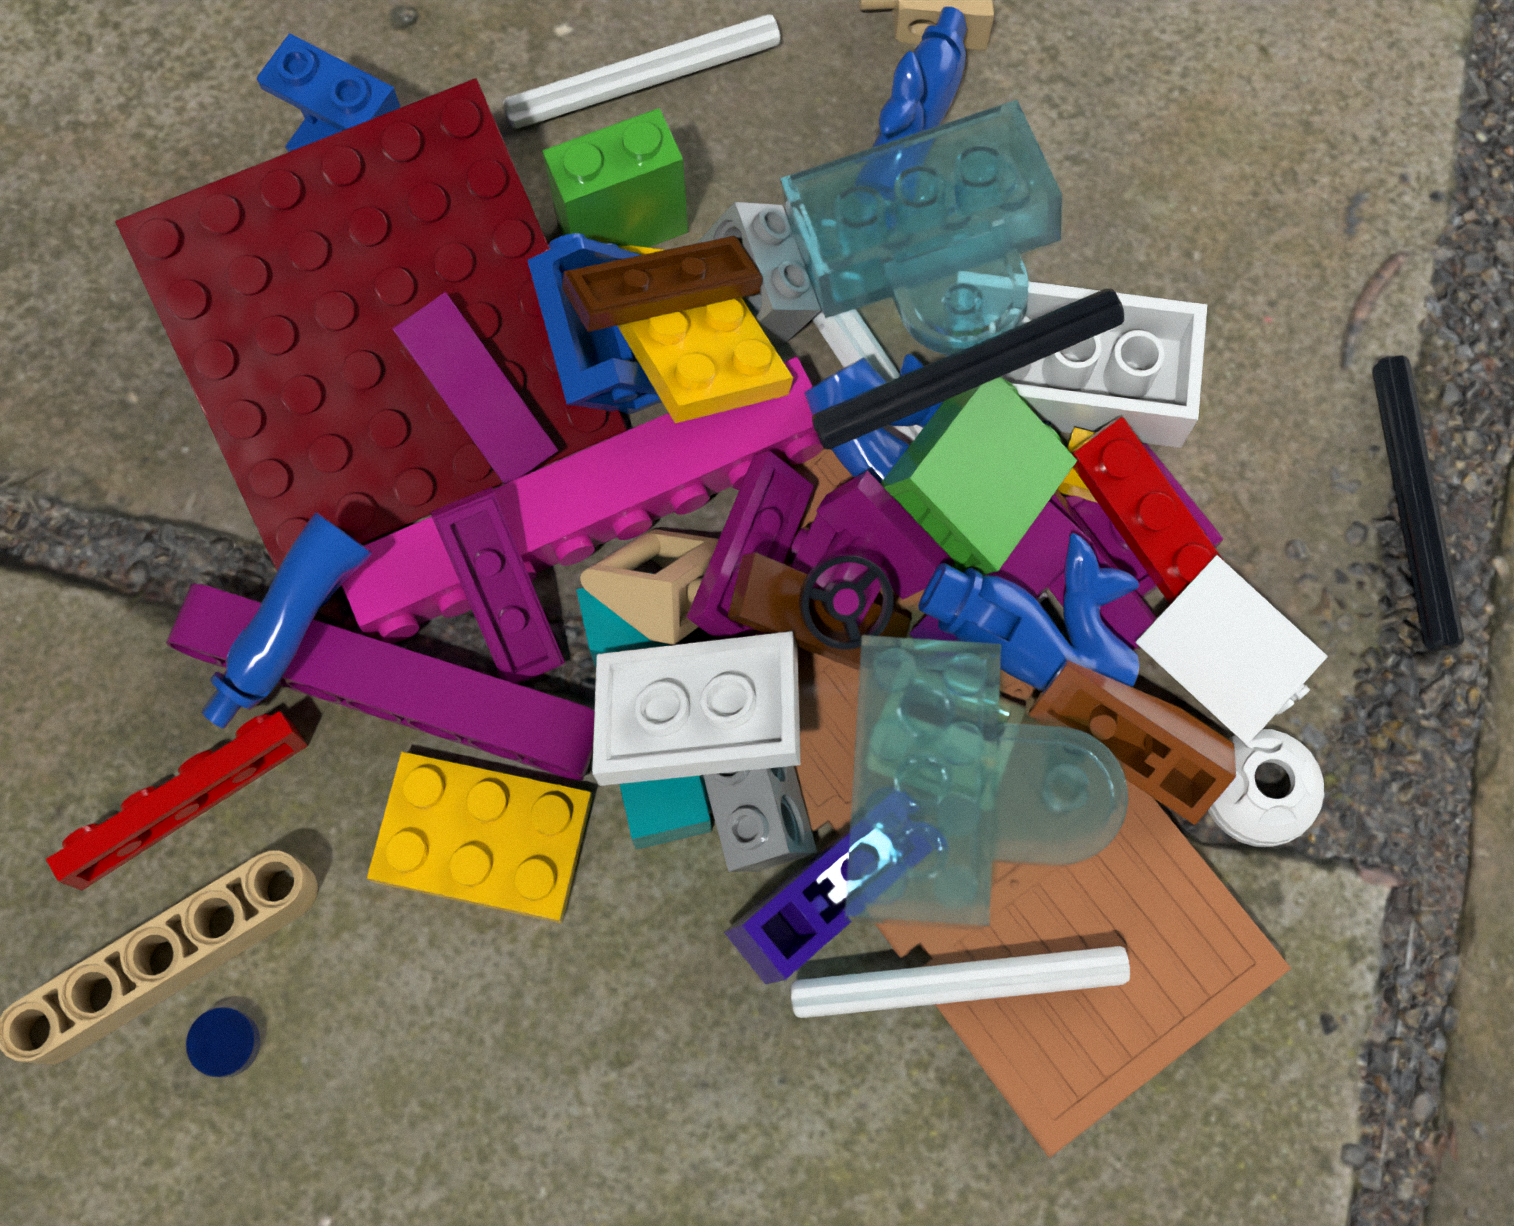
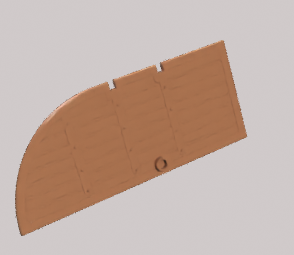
M823 447L818 455L806 462L795 465L788 462L787 464L814 485L783 563L789 567L792 565L789 562V555L795 537L802 528L810 529L817 515L816 510L826 494L854 479L831 449ZM882 588L873 603L883 606ZM925 589L903 600L893 591L892 611L910 618L899 672L904 661L952 678L909 636V633L927 616V614L918 609L919 601ZM797 647L801 765H795L794 769L812 834L829 823L840 837L885 800L892 797L934 849L865 910L900 958L905 957L919 944L931 959L922 967L1116 946L1123 947L1126 950L1130 966V980L1123 985L935 1004L1049 1158L1292 969L1153 797L1028 715L1029 709L1041 695L1042 691L1010 676L982 657H979L957 680L1027 707L1003 776L987 815H984L863 768L876 725L896 680L883 681ZM911 690L907 691L899 711L901 714L995 750L1005 728L1003 725ZM831 843L825 845V846L821 849V851H823V850H824L826 847H828Z

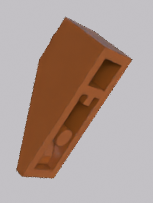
M1069 660L1064 663L1028 712L1030 717L1194 825L1198 823L1236 778L1233 742L1183 709Z

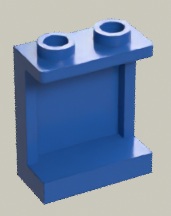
M291 33L288 34L257 76V81L262 90L300 109L305 119L286 144L287 152L401 108L393 86Z
M573 233L552 240L549 243L550 250L528 259V265L567 405L607 411L619 410L621 413L633 414L662 402L619 328L612 326L588 332L562 289L564 271L630 258L641 254L618 248L613 243L604 244L588 239L581 233Z

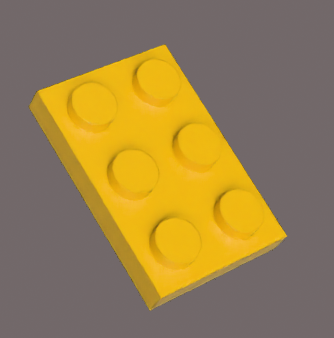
M742 297L617 325L675 424L789 395L793 376Z
M401 751L366 879L377 884L562 924L593 799L592 793Z

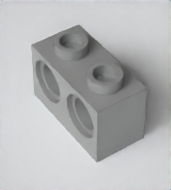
M734 202L697 243L736 236L763 276L759 293L742 297L773 347L781 348L821 309L783 205Z
M794 766L703 775L728 872H759L817 854Z

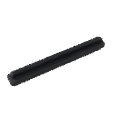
M1105 288L819 411L812 416L814 430L821 445L825 449H833L1120 326L1124 322L1123 305L1113 289Z
M1403 355L1388 356L1379 360L1378 364L1373 368V374L1425 646L1428 650L1446 651L1463 644L1465 638L1410 360Z

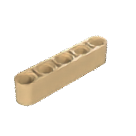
M267 851L255 856L10 1005L0 1017V1049L7 1057L20 1062L55 1065L69 1059L302 916L312 907L317 897L318 883L315 874L307 865L282 851ZM292 870L294 885L291 892L284 899L276 902L270 901L267 892L271 878L280 871ZM231 905L234 912V922L230 930L221 937L213 938L209 930V923L213 913L220 907ZM169 941L174 951L173 960L163 973L155 975L150 966L151 955L157 946ZM108 978L112 985V997L102 1010L95 1012L90 1002L91 992L100 980ZM46 1015L50 1023V1034L46 1042L40 1048L35 1049L31 1044L30 1031L34 1022L41 1016Z

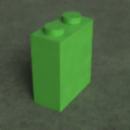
M660 108L542 150L557 225L562 236L581 233L588 239L604 244L613 243L618 247L631 245L649 248L688 233L683 157Z
M998 377L945 400L880 484L955 561L952 566L953 568L963 573L967 569L972 568L984 575L996 572L1001 568L1078 460L1061 443L1059 435L1050 426L1044 424L1019 397L1017 389L1009 381Z

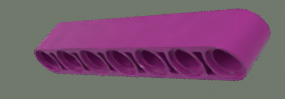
M193 583L189 587L166 644L187 656L227 669V654L232 644L253 618L261 603L213 587ZM312 620L295 657L277 683L278 686L568 779L583 780L593 754L595 711L586 706L317 620Z

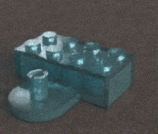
M1018 100L780 178L787 218L825 319L892 297L909 334L926 348L945 355H952L1021 325L1028 308L1029 286L1027 271L1019 254L1061 240L1063 195Z
M862 635L859 654L844 921L981 931L987 928L990 922L992 862L1043 866L1077 864L1091 858L1107 847L1122 827L1128 807L1127 782L1116 757L1102 742L1085 732L1068 727L998 723L1001 644Z

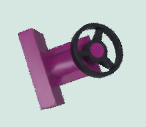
M866 471L826 494L816 510L838 534L820 563L808 573L802 584L799 594V611L802 621L807 630L816 639L830 647L848 650L865 646L875 640L887 626L893 610V591L902 600L926 589L933 573L940 564L945 563L952 567L955 561L889 492ZM882 588L883 606L881 614L875 625L867 633L860 636L858 626H860ZM809 598L822 601L825 612L834 619L842 621L849 640H833L819 632L810 616Z

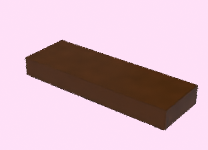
M734 235L564 271L562 289L586 330L590 332L758 294L763 276Z
M756 552L742 555L727 616L728 619L765 634L792 631L797 646L883 681L897 679L910 618L892 611L890 620L883 632L869 644L848 650L830 647L816 639L807 630L800 615L799 594L808 574ZM809 598L810 616L819 632L833 640H849L842 621L829 616L823 609L822 601ZM872 603L860 626H858L860 636L867 633L875 625L881 614L882 606Z

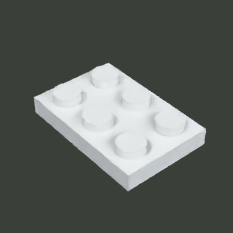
M792 631L597 654L592 774L600 786L801 765L798 648Z

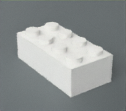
M959 272L950 309L945 357L1100 290ZM1116 293L1124 309V322L1120 326L1001 376L1017 389L1019 397L1035 415L1054 431L1072 433L1074 427L1096 433L1112 420L1123 416L1141 443L1181 448L1198 421L1207 304Z

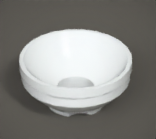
M1262 729L1248 745L1236 735L1229 738L1228 740L1234 743L1236 778L1209 808L1208 812L1214 822L1227 835L1241 843L1254 847L1279 846L1301 836L1315 821L1321 810L1324 798V780L1320 767L1312 753L1300 741L1286 733L1272 729ZM1267 762L1275 763L1286 770L1291 785L1286 797L1272 799L1266 797L1258 790L1255 783V771L1260 764Z

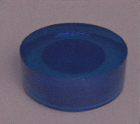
M225 1007L214 1008L200 1015L191 1025L186 1038V1052L191 1064L199 1072L218 1078L234 1077L244 1072L254 1062L260 1048L259 1030L252 1018L241 1011Z

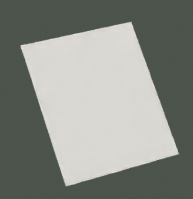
M1218 555L1212 559L1135 642L1246 745L1253 740L1328 657Z

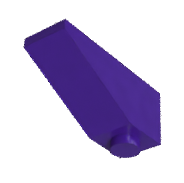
M890 797L772 890L724 933L765 985L786 980L934 849L893 798Z

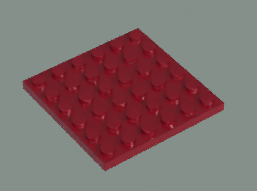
M477 78L115 221L277 571L298 535L315 512L362 544L431 514L430 511L487 488L503 484L393 331L394 327L445 292L558 450L529 472L627 431L619 410L607 411L567 405L527 261L550 249Z

